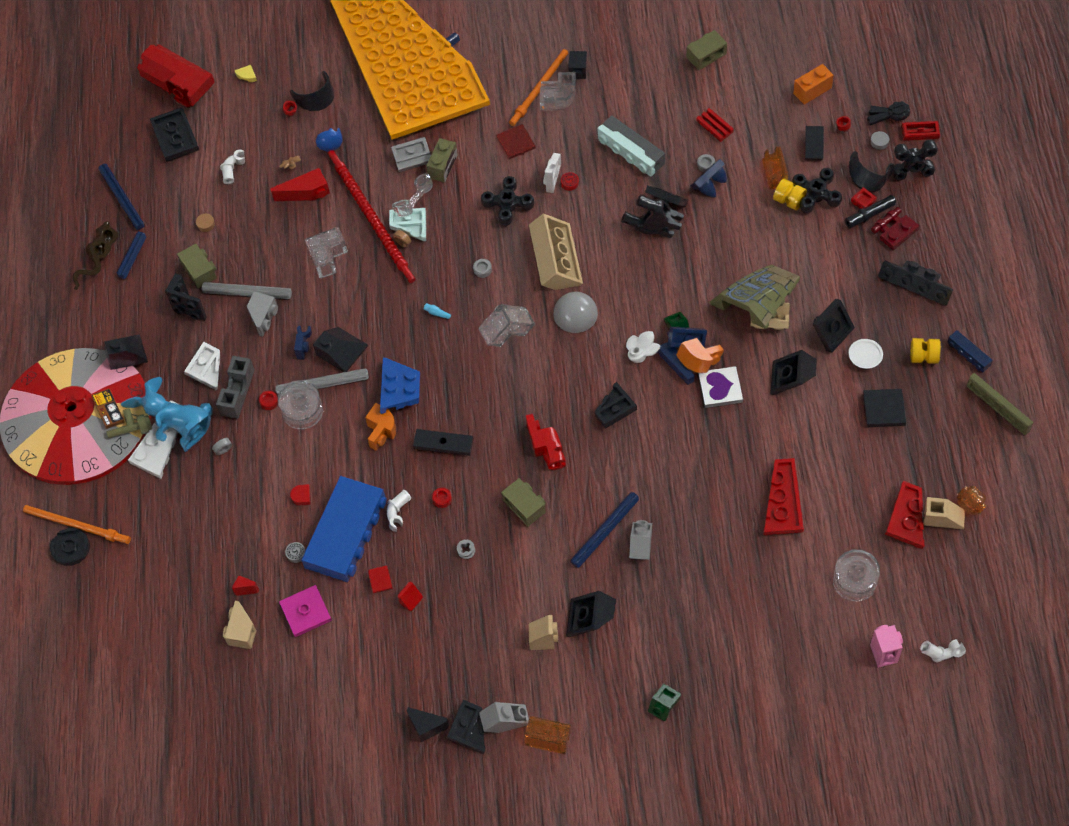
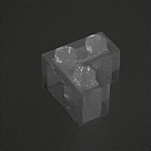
M339 227L304 239L319 279L337 273L333 258L347 253L345 240Z
M500 304L478 329L488 346L501 347L511 335L525 336L536 324L526 307Z

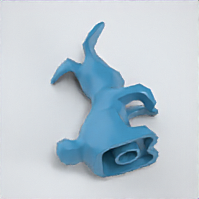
M152 378L144 384V397L129 398L122 402L121 406L125 408L143 406L145 413L156 417L155 424L158 427L156 431L157 440L164 442L167 438L164 432L169 428L177 430L182 436L180 445L184 452H186L206 434L211 421L212 407L209 403H203L197 407L168 402L162 395L156 393L161 386L162 378Z

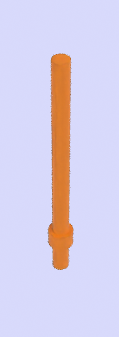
M566 49L561 51L522 105L517 107L515 114L509 121L511 126H515L519 119L523 118L527 113V108L568 55Z
M25 505L23 508L24 513L105 537L106 540L112 542L119 541L129 544L131 541V537L119 534L118 531L110 528L106 530Z

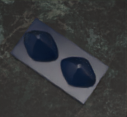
M721 159L717 160L690 186L695 191L698 189L707 196L716 197V190L710 178L720 183H726V172L722 167L725 165Z
M670 327V330L667 332V345L680 348L682 342L697 338L705 347L707 330L704 328Z

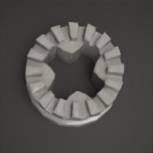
M462 540L457 545V551L461 558L469 559L474 555L475 547L472 541ZM469 545L470 551H465L463 553L462 547H467Z

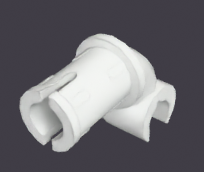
M236 150L234 155L228 157L220 165L224 184L234 183V164L242 165L245 163L243 150Z
M402 490L394 499L388 500L387 517L389 528L397 532V527L394 525V522L403 526V520L400 516H397V513L404 504L411 500V496L405 490Z
M957 639L951 641L949 648L946 649L941 646L937 647L929 641L923 642L920 647L922 653L930 656L934 662H940L952 657H961L966 652L963 643L959 644Z

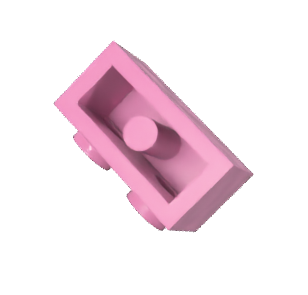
M882 625L874 630L870 646L878 668L895 664L899 661L903 648L901 645L903 639L900 631H896L895 625L889 627L888 625Z

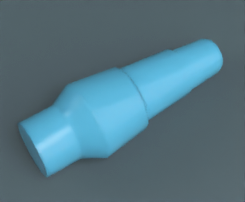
M426 303L424 306V310L431 315L447 319L451 317L449 313L435 305Z

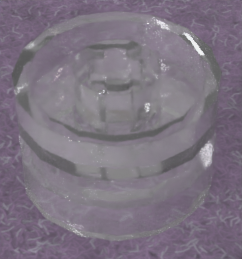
M297 380L288 383L280 391L278 405L287 425L295 429H307L318 423L323 414V405L315 385L308 381Z
M853 549L843 553L836 562L833 574L835 590L843 598L850 601L868 599L874 593L880 577V566L877 559L871 553L864 550Z

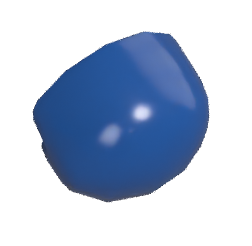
M330 128L328 131L317 135L316 138L317 147L328 152L337 150L343 141L340 128H337V131Z

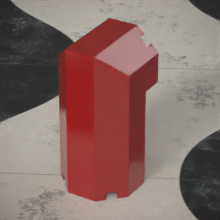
M157 44V46L150 45L141 54L140 59L143 61L137 67L141 77L166 90L169 94L173 93L175 101L187 108L194 106L215 83L210 72L160 44Z

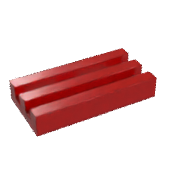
M710 108L707 109L706 113L703 112L701 116L696 117V121L720 142L734 132V128Z
M938 121L902 123L903 141L940 138Z

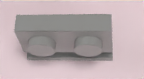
M425 137L391 147L399 172L426 165L431 157Z

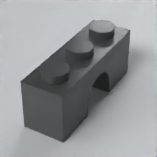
M232 356L227 371L229 375L227 389L221 388L216 403L221 416L239 418L255 371L251 359Z

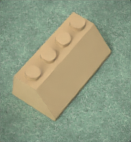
M543 213L529 224L541 285L553 290L581 286L583 281L570 223Z

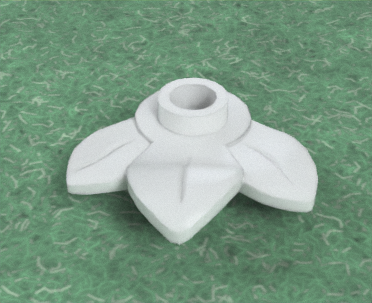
M652 331L643 332L639 337L632 335L626 343V347L629 350L628 357L634 363L643 362L646 356H652L660 349L661 346L659 344L653 343L654 333Z

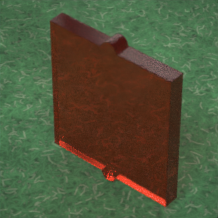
M523 124L512 129L508 128L507 131L496 135L509 159L536 149Z

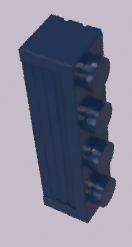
M958 330L949 336L947 342L949 346L956 349L958 354L963 355L969 363L975 365L977 370L984 372L991 366L993 360Z

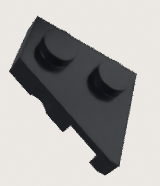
M615 382L610 394H606L602 404L597 407L594 413L595 417L606 429L636 411L637 405L621 386Z
M463 700L447 739L484 754V730L479 714L482 711V707Z

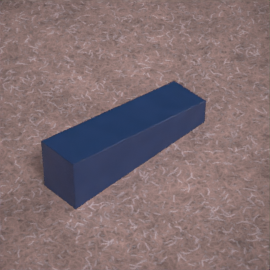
M668 342L660 345L661 347L657 353L687 385L693 383L694 375L676 356L677 349L669 347L667 345Z

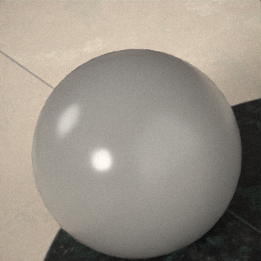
M569 292L560 297L556 302L553 316L556 324L562 330L570 333H580L590 329L595 324L598 310L593 299L587 294Z

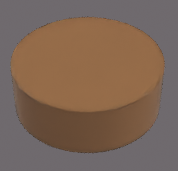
M201 214L196 219V225L200 231L208 232L214 228L215 221L210 214Z
M397 230L394 233L393 239L398 245L407 247L411 243L410 237L405 232Z

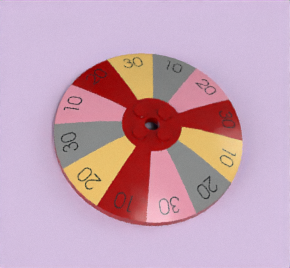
M79 348L50 355L27 369L10 388L0 414V434L4 447L11 459L22 471L47 483L73 485L90 482L106 476L123 465L131 457L146 433L142 434L139 429L108 439L106 431L127 425L123 414L125 409L131 410L134 423L138 422L136 416L148 415L145 413L143 406L135 408L121 406V403L129 398L144 397L145 382L134 366L110 370L104 350ZM106 389H110L124 419V423L108 429L105 428L91 396ZM76 405L75 410L67 411L69 406Z

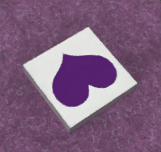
M736 366L708 370L707 373H698L705 408L743 403Z

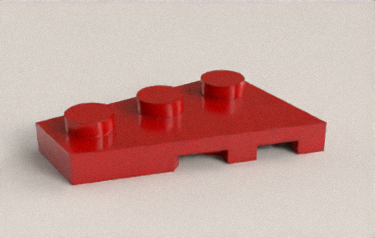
M906 481L901 483L885 535L923 549L925 544L923 540L924 523L922 522L923 501L921 487Z

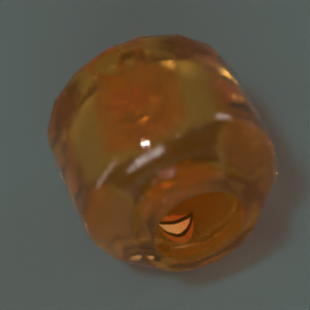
M974 485L965 486L956 496L958 499L957 505L963 508L969 515L976 512L980 514L987 506L984 503L986 495Z

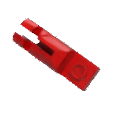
M533 414L525 415L535 456H543L549 470H558L565 467V456L555 429L553 427L541 429L539 421L534 419Z

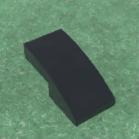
M805 126V160H823L824 126Z

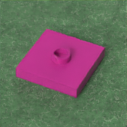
M316 585L279 601L295 637L332 621Z

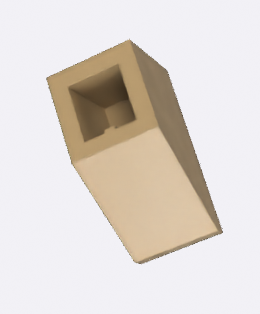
M927 497L923 519L925 526L964 529L965 510L948 499Z
M235 601L234 606L229 610L228 618L230 620L228 626L224 627L223 637L229 646L251 649L256 629L240 602Z
M547 615L529 623L530 650L554 649V642H558L557 622H553V616Z

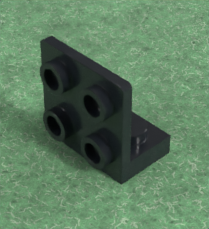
M175 273L165 290L173 311L177 314L189 315L195 320L201 319L205 321L207 316L201 300L189 296L182 275Z

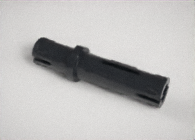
M889 195L865 209H859L857 213L845 218L846 226L850 229L859 223H865L871 217L895 206V197Z

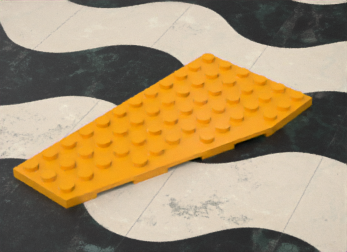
M330 0L391 140L490 105V100L472 63L459 54L451 46V43L437 30H433L421 19L418 13L404 0Z

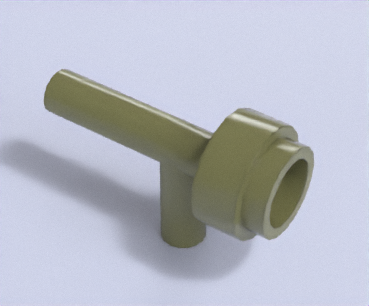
M125 409L123 414L127 425L106 431L108 439L139 429L142 434H145L152 430L149 416H144V414L136 416L138 422L134 423L131 410Z

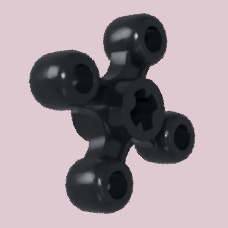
M926 140L920 150L918 148L908 149L906 144L896 145L894 148L895 157L899 161L904 162L894 165L893 177L896 180H903L906 178L909 170L911 172L921 171V174L926 177L933 175L935 172L934 164L931 160H925V158L933 157L937 154L938 148L935 141Z
M823 168L820 171L819 179H813L812 181H808L803 174H796L793 177L792 182L794 186L799 185L807 189L808 196L803 197L800 202L802 212H812L815 202H820L823 199L831 207H838L841 204L842 194L837 190L829 191L826 188V185L830 184L834 178V173L830 168Z
M512 176L504 178V190L499 195H494L489 191L481 195V204L485 208H491L494 205L500 206L501 211L498 214L500 224L504 226L512 223L513 216L511 212L516 207L531 210L535 204L534 197L531 194L515 195L514 191L517 188V181Z

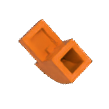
M695 338L682 342L676 356L691 371L707 373L711 365H715L720 361L724 349L721 345L705 349L700 341Z
M375 403L365 418L367 426L374 429L368 437L369 446L377 451L380 446L384 445L387 437L394 439L396 426L392 413L388 409H386V413H380V405Z

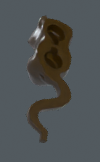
M109 221L104 222L103 225L96 229L94 241L86 247L87 255L94 262L93 270L79 269L73 273L72 278L75 283V290L79 287V275L92 276L100 272V259H104L109 254L111 245L118 238V233L109 226Z

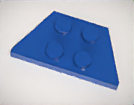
M383 358L380 413H386V409L392 407L400 409L407 405L418 404L420 371L388 358Z

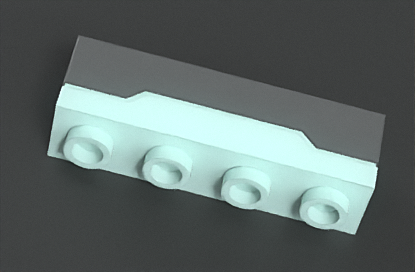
M611 115L598 127L599 141L609 146L614 153L623 156L628 163L634 164L642 173H646L651 177L665 164V153L614 116Z

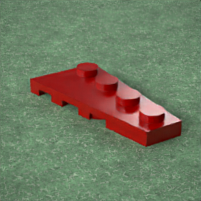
M795 458L775 459L764 535L803 533L804 527Z

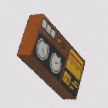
M110 389L91 395L106 429L124 423L123 416Z

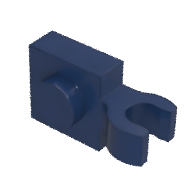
M301 326L297 327L298 334H296L294 348L297 360H305V353L309 351V342L306 339L312 335L310 326L307 327L306 332H302Z

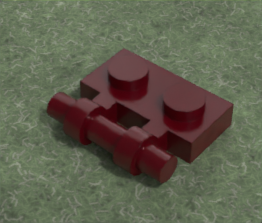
M899 207L887 212L886 216L876 221L875 225L871 228L874 234L879 231L883 233L880 236V240L892 250H895L918 231L920 226L908 215L900 218L898 215L902 213V210ZM890 222L894 223L890 228L887 226Z

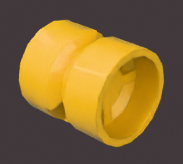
M782 179L774 192L773 200L781 204L786 203L787 207L798 210L802 198L806 197L807 189L799 185L794 186L793 182Z
M912 338L910 350L911 363H922L926 360L930 364H939L940 339L924 341L923 338Z

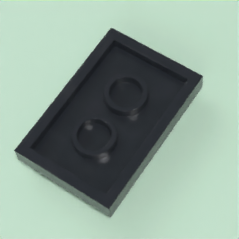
M183 107L150 118L166 162L199 150Z

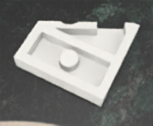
M203 342L185 369V375L217 390L220 350Z

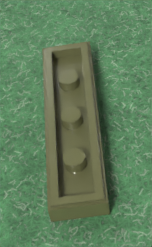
M973 373L969 377L967 387L1021 433L1026 435L1030 432L1033 421L978 375Z

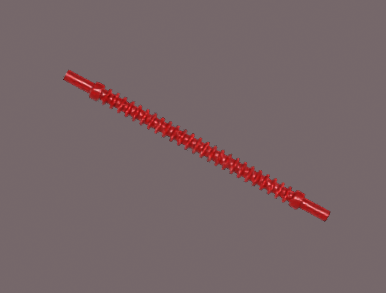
M334 150L329 151L328 155L335 165V170L341 176L345 186L350 190L354 200L357 201L361 211L364 212L363 214L368 219V222L371 223L370 225L375 233L378 234V238H380L385 249H387L392 260H394L398 270L403 272L409 283L415 282L416 279L409 270L407 261L402 256V253L399 252L395 242L392 241L388 231L385 230L383 223L378 219L374 209L371 208L367 198L364 197L362 190L357 186L345 163L340 161Z

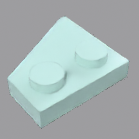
M426 208L389 210L390 229L394 231L401 230L408 236L426 241Z

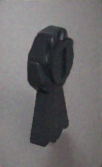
M904 101L894 102L888 108L871 105V110H869L870 116L867 119L870 125L889 118L894 121H902L910 115V107Z

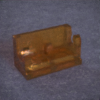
M781 146L775 147L773 154H769L767 149L764 152V158H762L770 190L776 189L782 179L788 180L789 175Z
M530 716L525 732V745L566 754L571 725Z

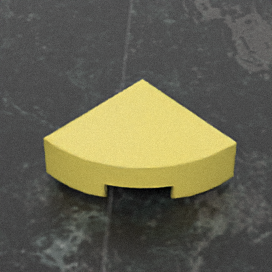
M251 65L234 70L239 79L248 80V82L257 81Z

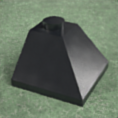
M336 327L325 330L314 342L313 347L316 356L339 370L347 372L368 347V344L345 330Z
M140 334L103 342L110 370L148 362Z
M800 350L774 360L770 394L775 395L800 386L815 377L817 359Z
M601 591L571 598L566 636L572 637L591 632L614 618L616 599Z

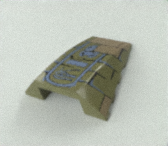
M771 264L754 271L729 286L712 299L710 305L725 310L733 304L749 311L753 324L767 329L770 319H774L777 314L776 310L784 304L785 297L791 294L799 282L800 276Z

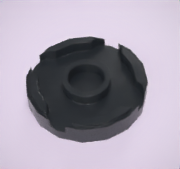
M66 528L59 531L50 543L52 557L57 563L64 566H73L80 563L86 558L90 550V542L87 535L77 528Z

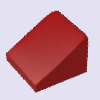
M387 566L368 570L373 593L393 589Z
M238 576L232 586L236 596L259 592L256 582L242 576Z
M411 581L398 594L399 603L409 611H412L423 598Z

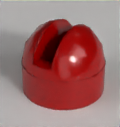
M286 101L283 104V112L286 115L293 116L296 113L297 105L295 102Z
M841 116L837 119L836 124L839 131L847 132L851 128L849 117Z

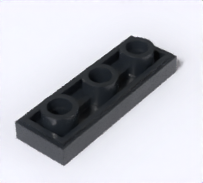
M416 429L413 449L470 456L474 438L471 435Z

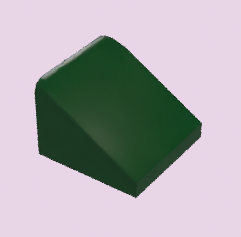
M681 312L663 318L669 330L670 327L689 328L688 319Z

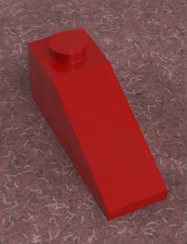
M320 168L270 188L274 201H312L330 194L328 183Z

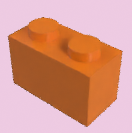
M821 64L795 80L793 94L805 105L832 88L834 75L824 64Z

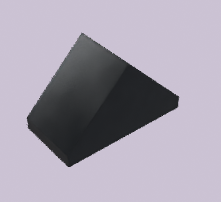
M410 707L407 708L408 717L421 742L441 733L449 727L448 719Z

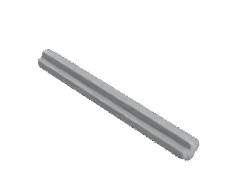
M209 282L202 284L203 293L252 296L255 291L281 299H290L292 296L290 288Z
M364 368L280 384L276 386V393L278 396L366 380L369 378L368 370Z

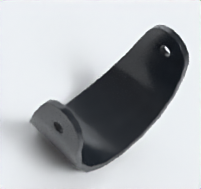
M322 71V75L326 83L318 91L310 94H298L292 89L290 90L292 98L303 109L320 111L332 103L334 89L325 71Z
M854 151L849 161V174L852 181L860 189L864 187L869 192L879 191L892 175L894 164L890 163L888 165L885 175H878L867 170L860 163L858 152Z

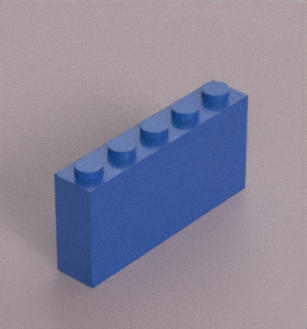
M340 476L302 558L304 568L348 582L350 577H353L356 572L358 559H361L364 554L365 543L370 541L373 525L378 523L379 512L386 505L387 498L385 497L384 489Z

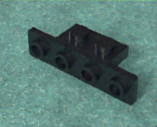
M885 260L878 274V277L945 306L948 304L953 292L952 288L938 283L941 274L933 269L924 268L914 261L907 260L900 267Z

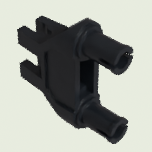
M640 195L636 205L648 209L646 213L638 217L625 211L621 218L622 223L635 227L636 231L640 233L659 234L671 238L674 235V231L668 228L679 230L682 227V223L676 222L675 219L681 221L684 215L671 209L664 200H653Z

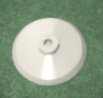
M860 339L850 346L849 358L860 368H873L882 361L883 350L873 340Z

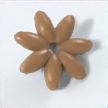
M300 156L284 160L279 167H284V169L287 167L289 169L295 168V162L301 160Z

